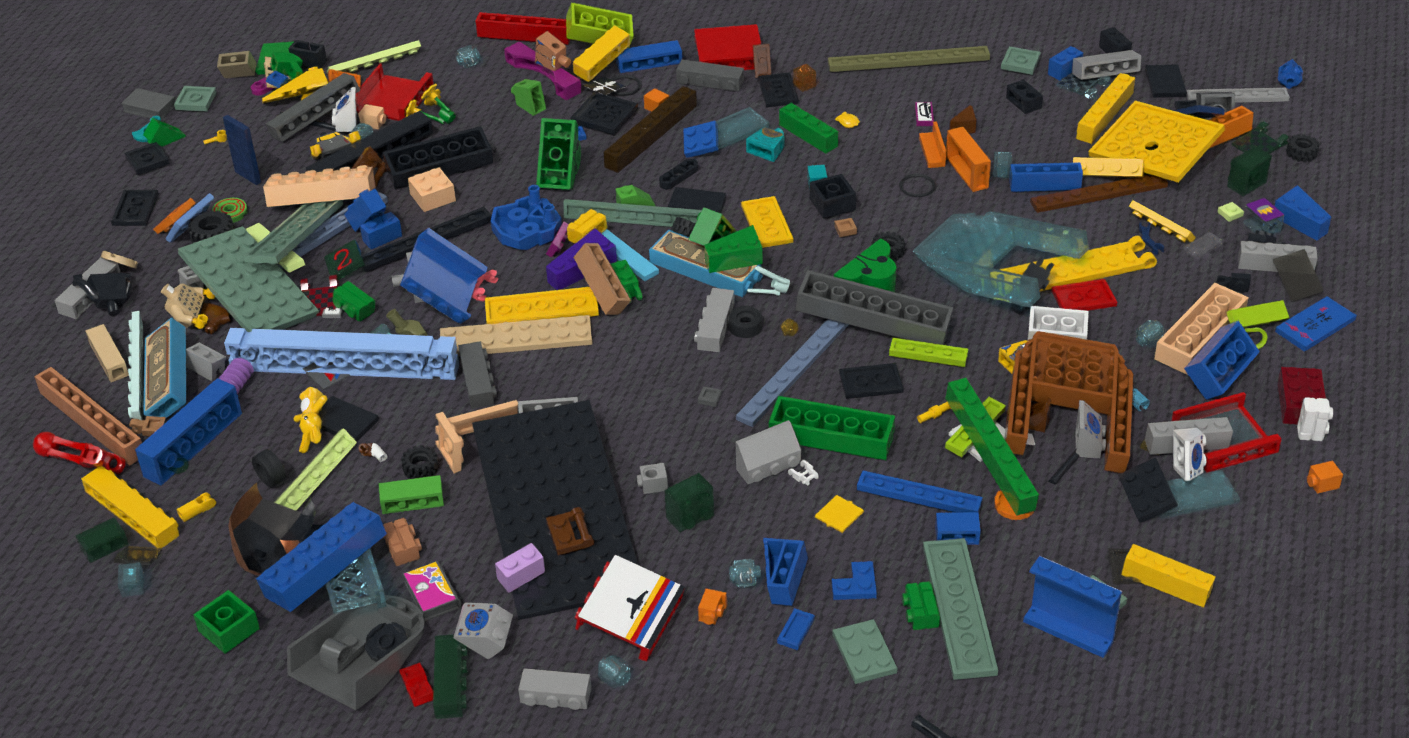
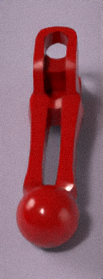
M41 432L33 440L34 451L42 457L60 458L86 468L103 466L114 474H120L125 467L126 461L123 457L107 452L91 443L71 441L56 436L51 432ZM59 446H65L82 452L79 456L65 453L58 449ZM111 460H117V466L110 468Z

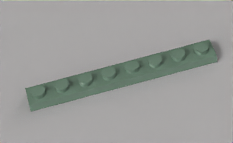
M565 199L563 202L564 218L578 219L581 214H585L592 209L597 211V213L605 215L607 222L672 227L676 217L696 223L698 214L702 212V210L570 199Z

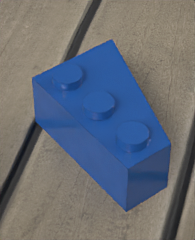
M1298 185L1276 200L1275 207L1284 214L1276 219L1315 240H1319L1328 233L1331 216Z
M366 189L359 194V197L353 200L354 203L348 206V210L344 215L356 232L360 230L361 224L384 215L386 205L376 189L371 191Z
M763 538L767 587L771 604L792 606L808 560L805 543L800 540Z

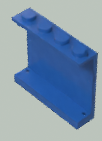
M427 228L418 235L400 286L455 322L462 324L471 317V314L466 312L477 279L486 273L488 267L430 228Z
M1039 556L1029 570L1030 573L1035 575L1032 606L1024 616L1023 622L1104 658L1114 642L1122 591Z

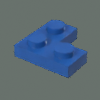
M873 561L851 562L852 578L832 579L833 600L876 598Z

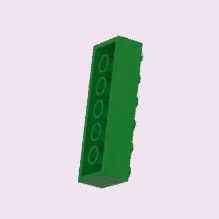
M778 396L769 420V428L789 420L799 445L882 460L887 459L895 431L894 415Z

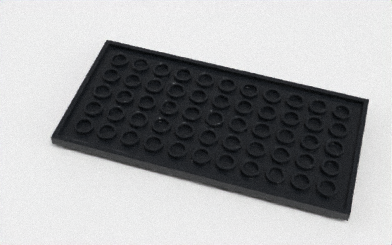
M590 400L472 423L503 558L532 543L544 559L545 572L512 591L518 620L584 607V600L588 592L594 591L593 586L598 576H603L604 573L602 572L607 561L611 562L615 555L638 565ZM576 507L582 508L584 513L583 519L589 535L593 537L594 544L584 549L557 555L546 518L571 512ZM576 521L570 522L575 539H581Z

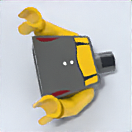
M358 131L350 133L349 137L342 136L339 132L329 134L322 132L315 139L316 145L310 146L311 156L313 159H318L319 156L320 159H323L361 140Z

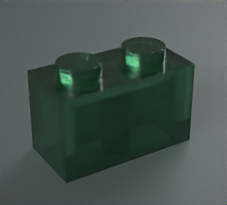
M115 517L75 535L80 550L89 563L129 545L125 531Z

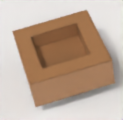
M852 218L835 221L834 227L839 237L857 234V228Z

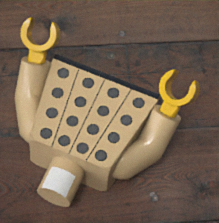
M183 283L175 288L169 284L165 285L161 290V293L167 297L164 307L173 318L186 328L193 324L199 329L204 328L208 317L200 314L205 301L203 295H206L209 299H214L215 296L208 288L206 290L203 287H191Z

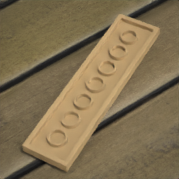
M590 315L440 328V336L456 337V354L460 356L458 345L481 341L482 349L486 348L487 354L592 345Z

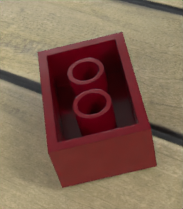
M1281 367L1278 378V391L1283 424L1298 425L1304 398L1326 399L1321 369Z

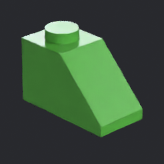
M633 185L616 188V203L655 206L649 194Z

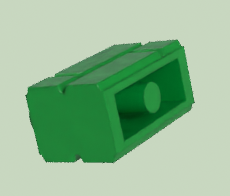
M348 281L334 289V305L344 310L349 317L361 322L366 316L368 317L374 313L375 300Z
M930 581L905 585V593H902V604L908 608L906 610L907 623L911 622L913 630L938 628L940 614Z

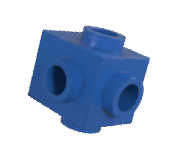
M1292 59L1279 67L1278 81L1288 89L1297 86L1302 81L1303 70Z

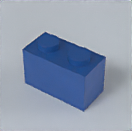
M1070 46L1049 59L1048 75L1059 81L1071 75L1073 58L1083 57V52Z
M392 212L360 225L362 240L371 250L402 237L400 220Z
M978 512L936 513L935 529L937 541L965 538L967 545H979L980 523Z

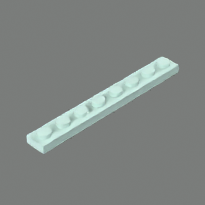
M135 311L132 312V320H129L130 331H132L129 332V340L132 344H129L131 356L128 357L131 368L128 369L131 380L128 381L131 393L128 394L131 406L128 407V414L130 419L143 420V322L140 312Z

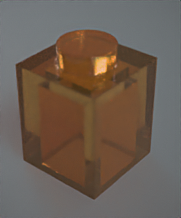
M808 64L794 68V86L802 92L816 87V71Z

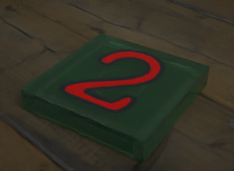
M355 239L324 257L329 274L337 275V280L365 265L359 245Z

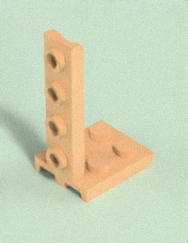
M517 400L447 418L443 412L436 414L439 425L436 426V434L439 435L436 445L453 473L461 471V463L464 461L462 455L464 443L460 435L473 432V422L518 414Z

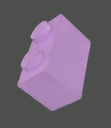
M532 543L495 563L497 579L508 593L545 572L543 556Z

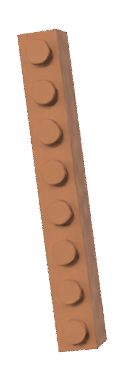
M52 367L34 376L40 394L110 451L123 457L126 464L130 466L138 461L135 449L142 444L140 437Z

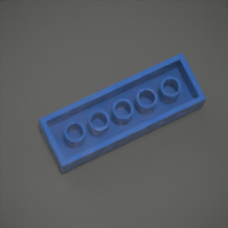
M217 378L140 444L135 451L143 477L162 486L242 414L236 387Z
M354 502L346 506L340 513L331 518L321 528L314 531L312 535L299 543L293 550L281 557L279 561L256 578L264 597L289 612L293 611L387 534L380 516Z

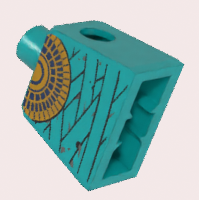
M764 127L746 139L747 153L772 162L777 159L784 148V132L780 128L772 130Z

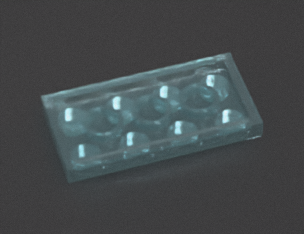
M751 107L716 121L718 125V150L745 139L764 127L769 128V122Z
M1223 470L1203 473L1188 481H1185L1183 478L1169 480L1167 482L1178 506L1159 516L1161 519L1237 504L1240 501V497Z

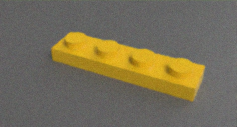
M1073 158V163L1081 162L1083 176L1143 178L1144 159Z
M1132 201L1129 205L1133 210V215L1140 219L1145 217L1147 222L1151 223L1154 227L1156 225L1161 226V230L1169 235L1171 233L1176 234L1178 240L1184 243L1186 240L1190 243L1195 240L1196 237L1191 231L1135 201Z

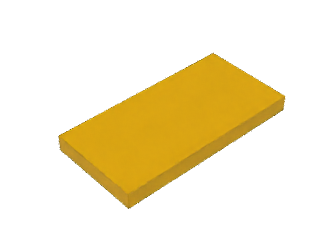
M775 196L741 202V207L749 226H754L762 248L793 243V236Z

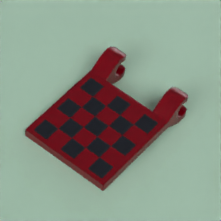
M337 275L329 276V287L310 289L308 278L300 280L301 291L319 310L316 316H322L323 310L326 308L336 309L333 303V291L339 287Z

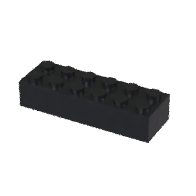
M481 126L383 152L385 168L394 189L409 186L408 178L440 167L447 176L493 163L492 148Z

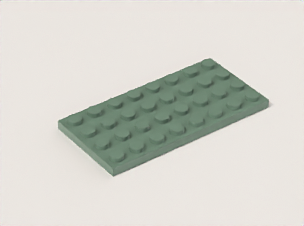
M243 226L178 248L179 256L247 332H251L252 329L283 330L312 319L319 313L315 305L277 264L245 263L244 255L258 243Z

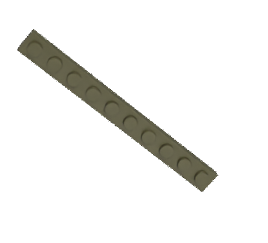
M987 46L829 57L828 66L830 72L985 61L990 60V53Z

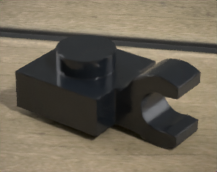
M1231 273V277L1219 275L1217 276L1216 283L1233 291L1248 292L1251 274Z

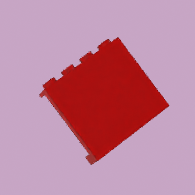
M757 24L694 29L699 62L754 70L752 45L761 44Z

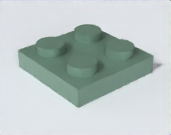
M1009 46L1001 63V69L1033 75L1041 52Z
M184 86L174 104L175 110L207 111L217 93L216 88Z

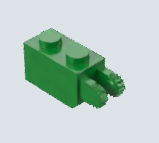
M622 260L611 263L610 265L630 300L632 299L631 297L642 300L638 280L628 262Z

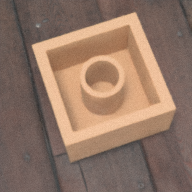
M440 167L408 178L410 194L424 212L456 201L454 185Z

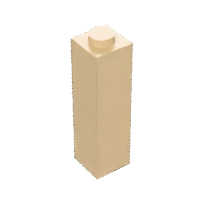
M104 324L86 330L89 344L110 382L129 376L126 363Z

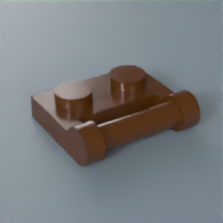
M369 146L365 148L352 169L362 165L373 167V170L377 167L378 171L374 175L376 189L379 180L387 170L384 162Z
M576 507L571 512L546 518L557 555L584 549L594 544L593 537L589 535L583 519L584 513L582 508ZM576 521L581 539H575L570 522Z

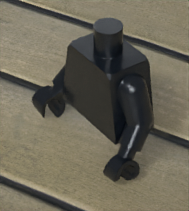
M130 273L90 274L87 281L83 279L82 274L73 275L72 285L79 286L84 290L98 309L107 308L110 316L119 314V307L123 306L125 301L130 298L132 288Z

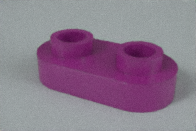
M266 77L251 85L252 94L257 96L264 95L274 89L267 87Z

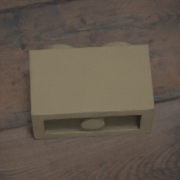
M250 51L219 54L217 68L224 78L255 75L257 62Z

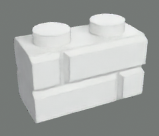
M1304 398L1297 425L1298 438L1300 440L1312 439L1314 441H1322L1324 435L1329 433L1328 419L1333 417V408L1329 406V400Z

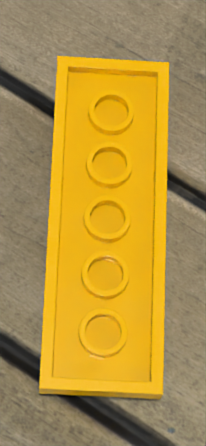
M590 287L485 298L487 324L586 315L599 316L597 299Z

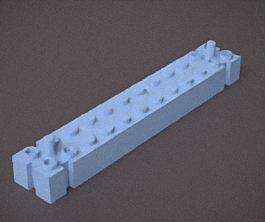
M230 328L224 342L226 352L230 355L229 364L234 358H243L251 363L255 372L306 374V372L350 374V376L433 379V376H437L440 379L455 380L459 368L458 354H456V337L440 336L438 340H434L433 336L272 329H252L251 332H247L245 328ZM312 363L321 367L306 372L303 370V368Z

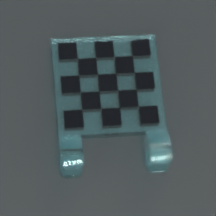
M1070 73L1062 78L1056 86L1085 95L1091 100H1096L1098 96L1093 94H1096L1098 90L1093 87L1099 84L1108 88L1110 84L1106 82H1109L1111 78L1104 76L1081 80Z

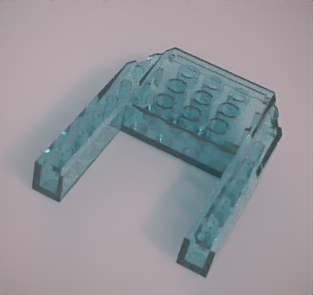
M986 212V215L976 216L975 213L952 214L913 250V254L967 293L1031 307L1040 298L1038 278L993 269V267L1016 245L1075 259H1080L1089 250L1086 230L997 212Z

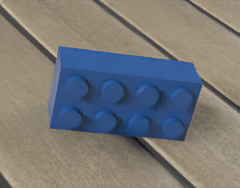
M1236 321L1221 327L1184 369L1204 398L1210 399L1223 394L1260 351L1240 322Z

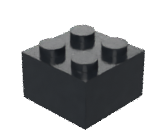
M843 174L810 182L809 199L823 219L856 210V192Z

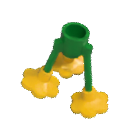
M435 83L423 93L421 99H425L424 104L426 106L434 104L442 108L438 114L440 118L425 112L422 113L428 118L440 122L442 125L445 122L450 124L455 119L456 113L440 100L441 91L439 89L435 90L437 87ZM417 100L410 101L409 107L406 110V117L421 111V109L417 108Z

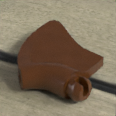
M211 303L203 304L200 314L208 317L204 327L207 334H214L222 325L230 322L225 308Z

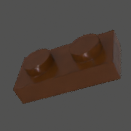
M769 43L752 45L755 78H758L760 75H770Z

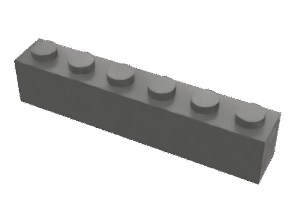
M346 73L341 74L267 122L266 126L271 137L283 142L336 107V102L352 87H356V93L359 92L360 88L355 77Z

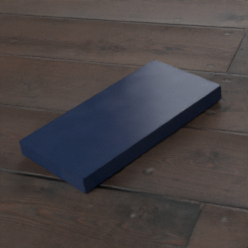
M229 115L224 116L223 121L235 172L255 185L260 184L261 178L250 128Z

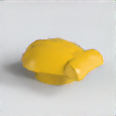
M843 112L835 118L836 121H839L846 128L858 126L860 122L857 116L847 114V112Z

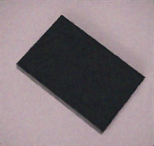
M1178 64L1145 65V72L1153 98L1186 97L1187 91Z
M790 73L758 76L766 108L786 106L790 103L794 105L799 104Z
M675 187L668 207L703 210L704 207L721 213L726 200V193Z
M124 190L111 220L112 226H147L159 194L158 190Z
M896 363L839 369L846 399L898 394L904 391Z
M331 396L326 401L322 410L318 413L322 420L321 430L336 435L344 428L356 442L379 421L378 415L334 396Z

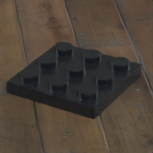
M594 91L570 119L576 120L580 126L615 135L636 112L638 103L610 95H602Z

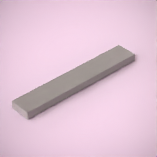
M1286 88L1187 90L1186 94L1188 100H1196V93L1232 92L1235 93V102L1289 101L1290 98Z

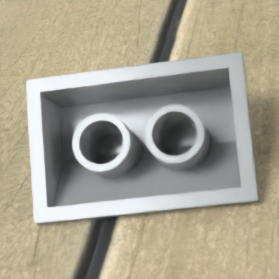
M789 420L736 441V470L747 484L759 482L763 478L776 475L790 467L793 468L801 462V448Z

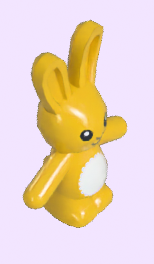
M313 387L307 388L300 394L299 398L302 400L300 408L303 414L294 416V421L299 423L303 433L299 448L301 453H306L309 450L311 442L318 444L321 441L320 429L322 420L318 413L326 403L327 396Z

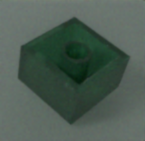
M1255 146L1243 154L1234 157L1230 163L1231 168L1227 187L1244 197L1266 184L1272 155Z
M700 473L664 490L666 518L680 533L686 529L693 528L694 525L703 520H708L714 515L713 486Z

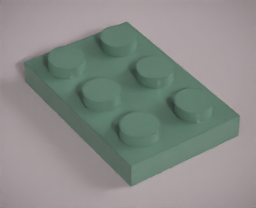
M874 619L833 630L832 635L855 684L897 673V666Z

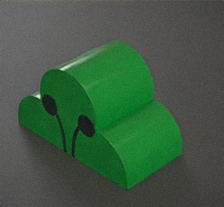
M542 118L536 185L539 188L572 190L575 174L578 172L581 161L578 123L576 120Z
M880 238L834 273V277L895 292L896 264L890 259L889 244Z

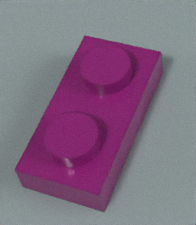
M566 222L562 223L546 253L549 257H553L555 252H560L564 245L561 241L565 242L568 237L567 227L569 224Z

